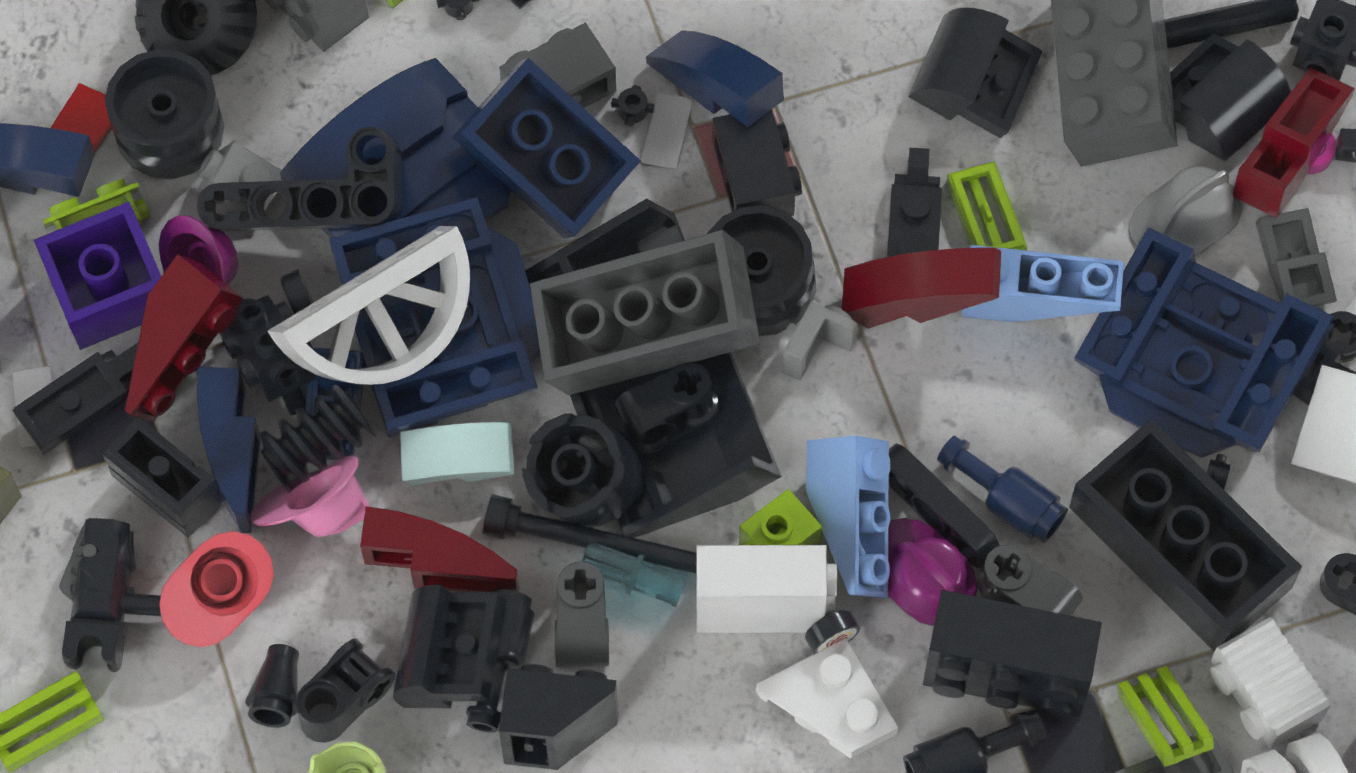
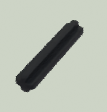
M1252 0L1164 19L1167 48L1205 41L1213 33L1224 37L1293 22L1297 19L1299 13L1297 0Z

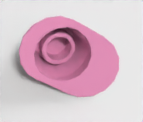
M353 455L345 456L341 460L339 459L328 465L324 471L319 469L309 473L310 480L307 482L294 478L291 480L292 491L290 493L282 485L278 486L255 505L251 511L250 520L256 526H271L292 520L302 529L316 537L335 535L345 531L363 520L366 506L370 507L361 486L354 476L359 459Z

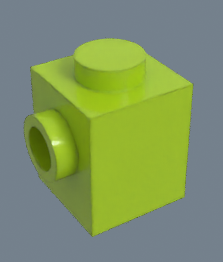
M788 488L739 525V545H821L822 526Z

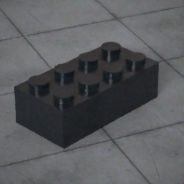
M1152 419L1075 484L1069 508L1214 652L1216 647L1243 633L1293 588L1302 568L1298 561Z

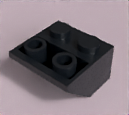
M537 664L523 665L521 670L508 668L499 724L504 764L553 770L561 768L617 725L619 714L616 680L607 679L605 674L592 670H580L575 675L553 673L551 668Z

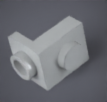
M233 141L218 152L214 149L211 150L206 156L198 171V175L203 179L196 193L200 195L206 187L216 183L281 181L280 172L282 170ZM272 193V194H271L270 196H268V198L266 199V201H265V206H264L265 211H266V209H267V207H268V205H269V203H270V201H271V199H272L274 193ZM230 201L244 211L249 212L247 203Z
M811 301L799 324L790 323L780 341L778 350L783 352L782 372L801 381L823 340L851 351L856 342L857 323L838 307L831 305L823 307Z

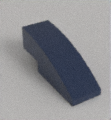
M681 30L646 56V63L711 113L715 114L723 108L747 127L784 100L782 72L740 46L716 36Z
M0 123V187L32 195L36 194L38 188L76 197L80 196L95 156L89 135L47 127Z
M198 367L197 403L199 423L208 462L213 476L217 480L225 506L241 533H251L252 521L250 519L255 503L261 435L255 417H243L246 388L240 369Z

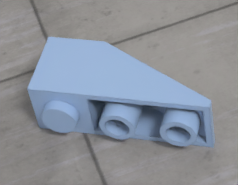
M970 245V248H987V247H988V246ZM997 248L1001 251L999 298L963 309L962 317L1020 322L1120 311L1124 261Z
M861 436L807 440L806 493L818 522L822 526L823 534L848 594L881 599L888 598V579L890 575L888 562V527L890 524V512L888 509L889 441Z

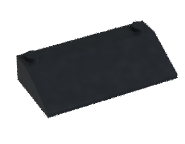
M646 198L528 268L525 272L530 285L533 282L684 241L685 238L675 214ZM731 352L692 362L703 366L710 375L711 389L716 393L720 404L719 413L714 421L671 442L660 451L650 454H642L637 451L644 484L641 494L634 499L632 505L617 519L624 536L635 538L737 502L782 477ZM673 368L572 394L570 398L577 415H588L599 419L621 432L631 442L614 410L616 400L630 388L643 385ZM682 378L684 388L689 387L686 378ZM700 403L696 405L698 413L701 414L703 410Z

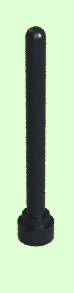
M492 494L483 524V535L504 539L505 535L515 537L516 533L519 532L696 574L697 552L522 512V506L513 504L512 498Z

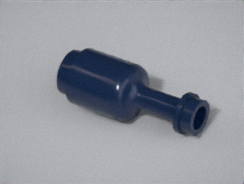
M955 435L952 436L943 446L937 457V461L944 465V469L950 472L956 467L984 487L988 492L985 502L987 509L1030 540L1036 537L1043 543L1048 541L1057 531L1068 512V508L1060 503L1061 497L1018 467L1012 466L1004 473L997 472L968 451L970 442L966 439L961 440Z

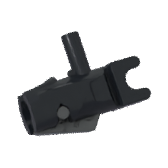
M85 519V523L73 547L72 555L59 584L61 592L73 602L70 621H66L62 646L63 661L71 669H79L82 666L85 652L91 647L99 646L102 647L101 656L107 663L108 669L111 672L119 671L122 666L125 635L123 634L125 614L161 617L159 606L161 595L135 594L134 588L129 587L130 573L136 570L134 532L130 531L129 523L115 519Z

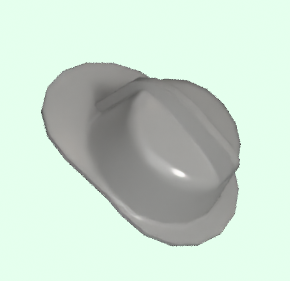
M1192 166L1179 171L1171 180L1147 196L1135 208L1130 222L1131 239L1135 246L1139 245L1149 227L1193 248L1196 257L1227 235L1238 224L1242 213L1241 201L1233 197L1234 187L1229 183L1228 173L1225 170L1218 172L1205 166Z

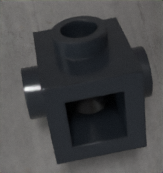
M1317 0L1309 19L1300 16L1290 41L1291 45L1298 47L1293 66L1301 68L1305 72L1311 67L1339 81L1346 65L1356 68V6L1340 0Z

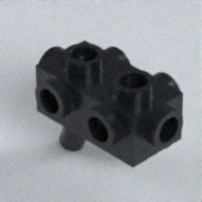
M268 294L257 300L252 298L243 299L236 308V316L231 325L219 333L221 340L232 360L241 356L236 362L249 388L258 384L269 402L282 397L289 414L296 415V409L301 407L305 410L306 399L300 387L316 378L314 373L302 368L284 354L268 333V330L293 315L285 301L275 305ZM307 342L306 344L313 349L311 342Z

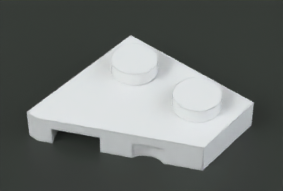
M846 638L756 684V693L759 698L767 703L770 700L793 715L795 722L811 733L823 735L828 740L829 745L850 759L898 733L897 724Z

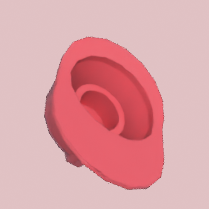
M230 531L214 535L195 549L170 575L162 588L159 602L162 621L170 634L183 644L196 647L218 644L231 635L262 603L271 589L274 576L272 559L263 544L249 534Z

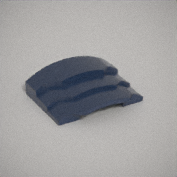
M437 58L424 61L394 75L358 98L321 128L280 172L282 181L348 179V142L352 135L360 128L371 126L387 131L395 136L400 144L402 152L403 205L397 219L478 197L484 219L487 221L506 209L510 198V189L452 138L478 107L468 97L467 90ZM381 138L371 139L366 143L363 150L364 159L369 165L378 164L386 153L385 143ZM380 188L372 190L365 198V209L370 216L380 215L387 207V196ZM330 190L323 191L315 199L314 207L319 217H328L336 209L337 201L333 192ZM369 227L322 228V230L331 239Z
M478 197L329 239L341 286L439 226H457L466 247L470 268L469 297L463 319L450 343L431 363L414 374L397 381L371 385L388 438L400 435L401 431L438 424V420L488 406V403L537 389V383L531 366L540 353L531 288L517 243L487 227ZM439 262L405 283L439 292L441 278ZM385 294L380 297V300L408 349L426 329L435 308ZM362 308L357 318L355 333L360 350L364 356L366 368L388 362L393 358L365 308Z
M1148 227L1123 271L1120 311L1099 313L1074 359L1099 376L1110 413L1128 423L1141 428L1152 419L1182 450L1200 458L1235 445L1260 453L1282 411L1287 407L1305 372L1311 368L1334 326V317L1289 294H1286L1282 303H1279L1196 263L1193 248Z

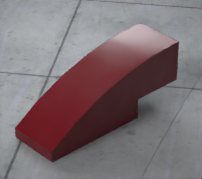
M1310 67L1267 122L1261 141L1239 168L1233 197L1277 218L1322 151L1351 100L1355 88Z
M995 247L929 250L885 257L844 268L842 310L853 321L869 329L906 316L919 323H923L999 298L1001 251Z
M366 506L360 543L366 565L410 568L414 589L428 585H442L449 592H491L494 589H508L519 592L517 569L494 551L467 535L429 519L400 511Z

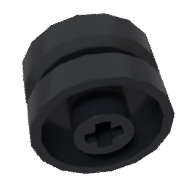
M156 49L137 54L125 62L109 81L105 97L109 121L120 154L133 169L149 177L174 179L193 174L199 170L209 152L213 149L218 151L220 148L225 126L211 74L199 60L181 51Z
M765 205L741 207L722 216L707 234L723 230L744 247L759 336L776 335L786 330L790 323L797 324L811 301L813 302L817 291L812 245L803 226L785 211Z

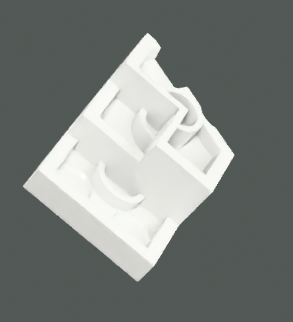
M1324 365L1321 366L1291 462L1292 465L1356 485V374Z

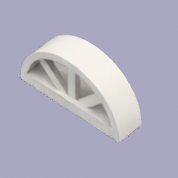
M437 227L268 330V333L283 353L293 362L327 379L372 385L397 381L414 374L431 363L450 343L459 328L467 307L470 289V268L466 247L458 227ZM439 262L441 277L439 292L405 283ZM385 294L435 308L426 329L408 349L380 300V297ZM365 308L393 359L369 368L347 369L345 366L359 311ZM337 324L328 360H326L306 343Z

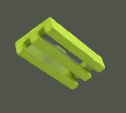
M995 161L947 174L946 183L970 245L985 246L962 184L966 181L991 247L1027 251L1026 241ZM986 176L1009 236V242L1003 243L979 181L981 177Z
M1167 666L1158 668L1157 677L1151 679L1147 673L1137 676L1138 684L1131 686L1128 680L1118 683L1120 699L1164 767L1214 749L1212 733ZM1160 691H1163L1165 693L1168 700L1170 701V703L1172 704V706L1174 707V709L1176 710V712L1178 713V715L1180 716V718L1192 734L1193 738L1195 739L1194 742L1191 741V739L1189 738V736L1177 720L1176 716L1174 715V713L1172 712V710L1160 694ZM1147 697L1163 725L1179 746L1178 748L1172 750L1140 699Z
M77 671L0 713L1 734L76 691L75 695L0 736V758L8 773L15 771L104 720ZM84 705L87 710L12 753L9 752L8 748L35 732L42 731Z

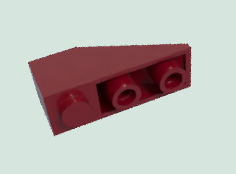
M177 254L147 296L125 411L131 416L154 422L158 416L163 415L172 406L177 389L188 375L195 372L202 365L206 357V349L218 333L223 332L231 325L236 316V308L244 299L200 262Z

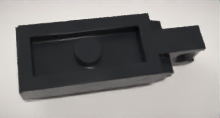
M910 147L907 175L895 174L894 184L891 187L887 257L939 250L942 188H940V177L928 176L930 149Z
M138 343L118 356L112 350L102 355L99 351L14 407L12 410L14 415L43 455L127 399Z

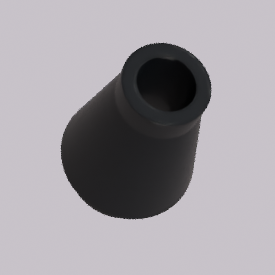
M273 644L268 647L266 658L245 700L249 708L248 716L255 723L272 728L285 727L290 723L291 717L298 713L296 699L298 695L297 663L299 652L295 648L285 644Z

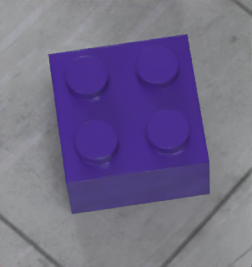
M130 202L34 239L67 323L80 350L142 325L147 296L161 278V274Z

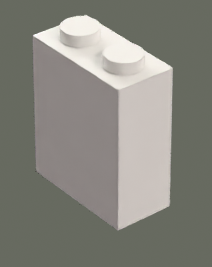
M697 545V633H806L814 623L825 617V615L835 612L837 564H827L826 545Z

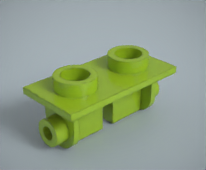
M123 178L97 188L98 198L83 204H79L77 197L51 206L48 208L51 216L42 219L45 228L55 225L56 229L59 230L126 202H130L140 226L143 225L142 220L151 217L144 199L134 201L131 195L139 191L138 182L127 186Z

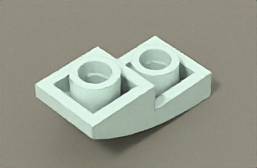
M508 422L452 424L400 432L402 482L410 486L455 478L469 483L514 474L512 425Z

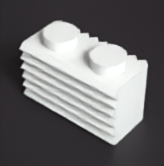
M1269 617L1216 647L1211 659L1213 667L1210 669L1211 676L1218 689L1226 696L1232 693L1242 707L1243 711L1240 712L1241 721L1252 738L1255 740L1263 738L1271 750L1324 719L1331 706L1329 699L1324 696L1323 690L1318 687L1317 681L1312 679L1311 673L1306 670L1305 664L1300 661L1298 654L1294 652L1287 638L1282 635L1281 629L1276 626L1273 618Z

